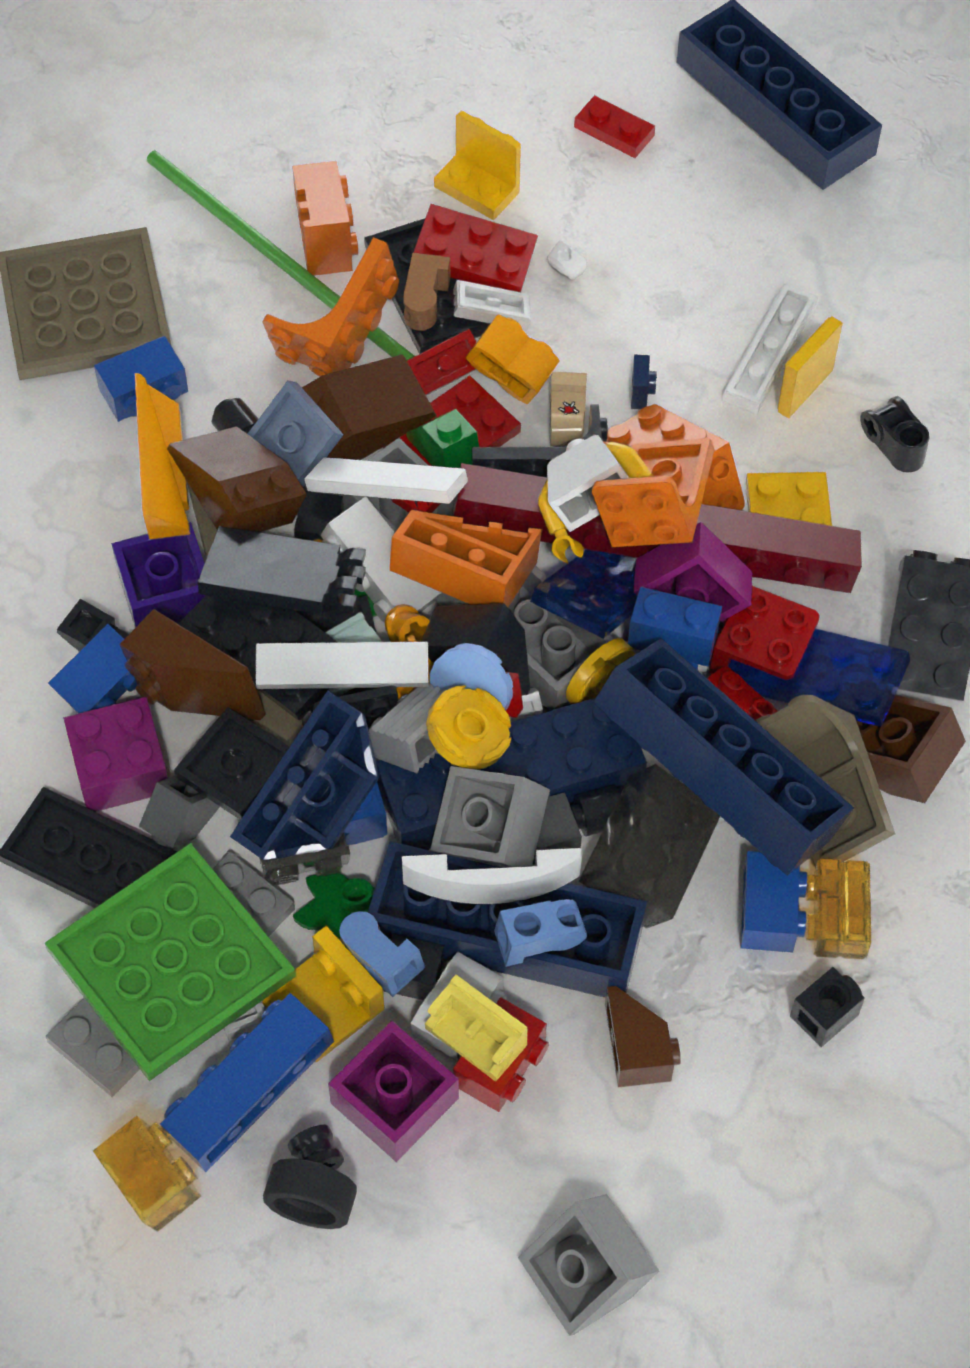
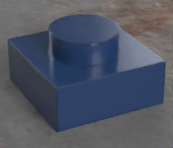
M634 354L631 409L647 407L648 394L655 395L657 371H649L650 355Z

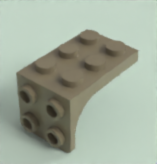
M801 695L793 698L788 703V706L778 712L756 720L758 724L854 807L830 842L811 856L815 869L825 872L895 835L853 714L814 695Z

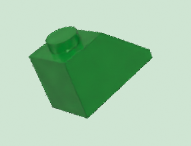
M456 409L440 415L406 433L407 439L432 466L460 468L461 463L472 465V447H479L477 431Z

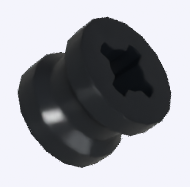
M326 1124L303 1130L288 1143L291 1155L298 1157V1159L320 1163L335 1170L344 1162L341 1151L333 1147L331 1142L333 1134L330 1127Z

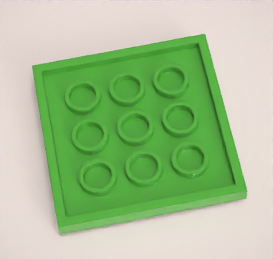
M191 843L45 942L47 951L149 1081L296 977L295 968Z

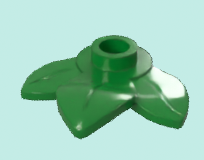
M323 873L309 876L306 878V884L315 899L293 915V920L308 930L318 931L327 926L338 939H341L339 929L342 921L354 912L368 913L375 888L367 880L360 878L349 880L340 873Z

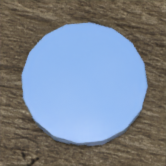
M463 643L448 649L434 662L430 672V684L434 688L437 686L441 690L444 688L448 690L455 686H466L464 689L472 690L479 688L489 692L500 701L505 710H507L513 697V681L509 672L506 674L504 668L500 665L502 663L501 659L495 653L481 645Z

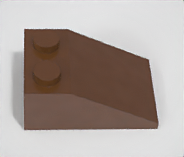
M403 354L322 375L302 387L344 434L326 458L362 460L437 416Z
M237 426L170 443L167 447L173 460L217 530L219 526L263 532L291 524L307 495L287 462Z
M155 609L119 644L127 660L125 667L134 676L138 684L135 687L136 691L142 698L147 697L150 704L154 705L158 702L170 711L220 716L229 707L244 718L251 720H261L266 715L248 667Z
M849 684L844 686L832 704L855 716L880 790L897 797L926 803L966 742L951 707Z

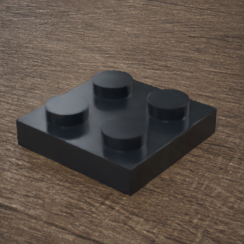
M227 707L174 769V773L179 780L241 820L289 749V746Z

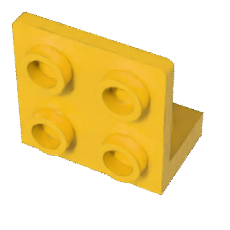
M461 110L456 115V155L434 177V187L486 217L495 220L520 193V142L511 135L504 134L489 126L480 118L473 117Z
M327 926L312 936L314 955L295 969L296 977L262 1001L263 1005L268 1008L274 1001H282L291 993L329 1028L334 1042L315 1062L321 1060L385 1010L383 988Z

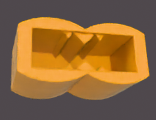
M499 314L488 325L466 357L475 369L488 378L497 381L508 394L525 404H528L538 394L560 362L549 345L529 338L516 320Z

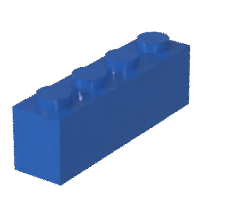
M291 993L282 1001H274L264 1011L261 1023L251 1033L245 1032L241 1034L229 1049L230 1054L218 1066L214 1064L208 1067L200 1075L197 1081L198 1086L186 1098L181 1097L175 1100L164 1114L165 1119L160 1125L167 1136L204 1172H207L334 1042L329 1028Z

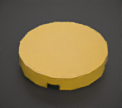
M622 638L613 639L603 644L578 668L567 687L566 699L571 704H576L596 698L614 668L636 654L632 651L634 649Z
M455 686L444 691L429 709L426 721L429 739L436 751L451 764L468 769H484L496 763L510 746V717L501 702L489 692L479 688L472 690L464 689L466 686Z

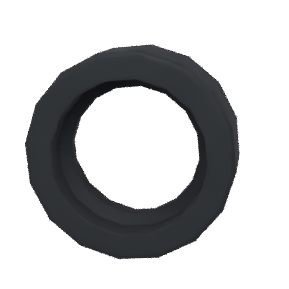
M280 1159L272 1165L263 1193V1201L273 1212L296 1223L314 1228L339 1229L348 1223L357 1194V1186L348 1176L326 1165L303 1159Z

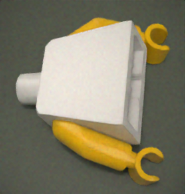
M593 435L586 440H572L568 443L566 452L548 463L547 480L538 498V506L550 535H555L556 537L552 544V553L566 564H568V560L565 556V551L570 545L576 556L581 558L584 554L582 544L568 536L566 529L571 532L600 515L592 494L594 483L601 480L653 477L651 471L632 447L617 442H610L605 445L599 435Z

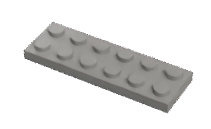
M231 852L213 868L214 872L268 937L295 910L292 900ZM85 998L46 1035L47 1042L111 1097L140 1070Z

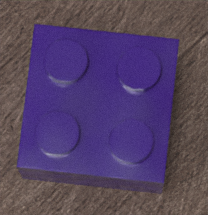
M191 522L188 523L190 535L149 540L148 534L111 543L118 575L135 628L153 609L179 624L206 596L198 594V580L205 563Z

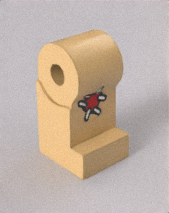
M552 372L550 446H567L572 440L583 438L587 373Z

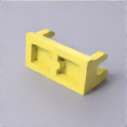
M455 975L450 980L448 986L433 1001L427 1011L431 1016L425 1023V1029L495 1082L527 1046V1026L458 975Z

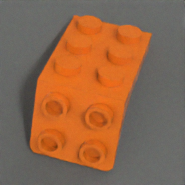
M373 237L337 304L321 319L310 323L296 324L266 314L262 323L279 359L295 365L296 362L304 364L318 376L348 369L352 363L356 364L360 360L364 351L365 339L370 331L373 332L378 327L384 304L387 299L391 300L395 296L399 286V278L388 244Z
M657 404L642 408L627 421L608 429L607 442H604L605 445L610 442H617L632 447L633 443L711 438L714 453L702 504L742 510L745 506L744 496L728 441Z
M711 438L633 443L632 448L641 457L653 474V477L596 481L592 488L594 500L612 547L693 542L714 453Z

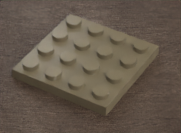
M147 227L0 252V273L19 380L93 368L95 364L162 336H165L171 345Z

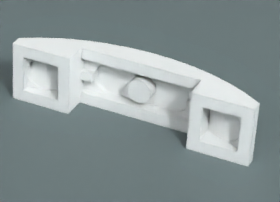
M581 848L536 850V864L532 867L447 870V854L402 856L403 884L426 895L460 903L497 904L526 900L556 890L579 877L582 858Z

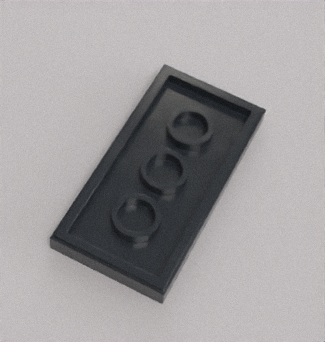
M425 218L364 237L366 250L373 237L388 244L399 278V286L392 301L419 354L470 329L474 338L481 337L490 324L454 316L455 306L453 300L455 295L453 294V289L458 279L451 277L448 291H437V321L435 325L427 330H414L405 323L404 291L412 253L415 250Z
M43 787L0 849V862L96 908L178 851L160 845L149 837Z

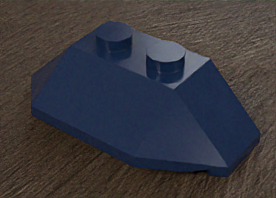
M327 691L230 837L266 862L331 851L379 779L365 715L330 691Z

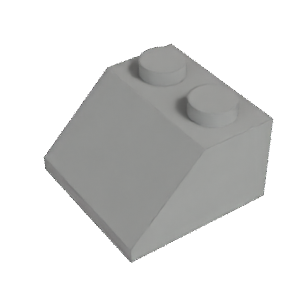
M451 766L430 851L502 868L532 867L550 789L525 777Z
M607 1194L575 1202L518 1257L569 1336L575 1335L631 1299L660 1272Z

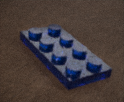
M586 549L581 558L575 557L536 586L530 602L604 639L632 616L637 600V595L634 593L637 558Z
M815 629L794 677L789 680L779 678L733 659L728 668L740 675L762 697L789 703L793 698L801 695H814L853 714L856 721L882 727L910 663L909 651Z

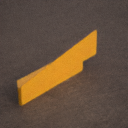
M135 373L142 511L149 540L190 535V528L185 511L189 510L187 481L167 450L170 443L183 440L179 404L148 385L146 379L141 374Z

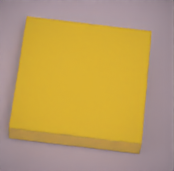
M833 316L828 317L785 364L777 409L780 414L788 419L833 371L843 322Z

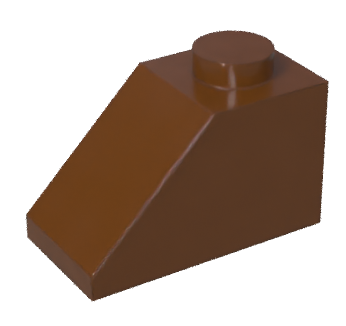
M617 986L607 987L605 1008L618 1087L671 1082L674 1065H680L681 1058L678 1039L670 1038L667 1022Z

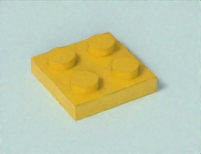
M826 472L747 473L748 512L832 526Z

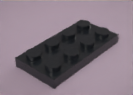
M207 595L179 623L180 626L248 667L255 687L256 644L339 643L293 609ZM330 688L257 690L300 721L312 708V705L318 702Z

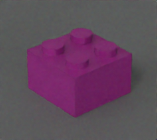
M700 522L696 525L693 542L661 544L636 559L634 593L638 596L640 587H645L722 606L721 622L751 606L752 571L716 535Z
M147 697L63 717L86 808L97 812L151 798L156 783L168 778Z
M393 1021L381 1030L328 1083L330 1103L395 1162L459 1099V1078Z

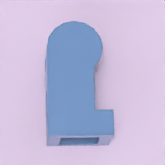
M569 899L554 902L546 901L500 911L494 930L505 967L523 963L524 957L552 950L562 951L573 948L582 943L587 937L577 903Z
M359 911L351 913L342 921L339 931L345 947L392 997L425 968L419 949L408 939L397 947L380 931L373 915Z

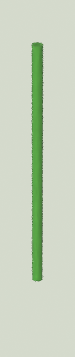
M154 150L149 153L147 162L328 307L331 309L335 307L340 299L338 294L159 152ZM379 327L373 332L370 331L367 336L368 339L391 357L402 354L406 360L415 357Z

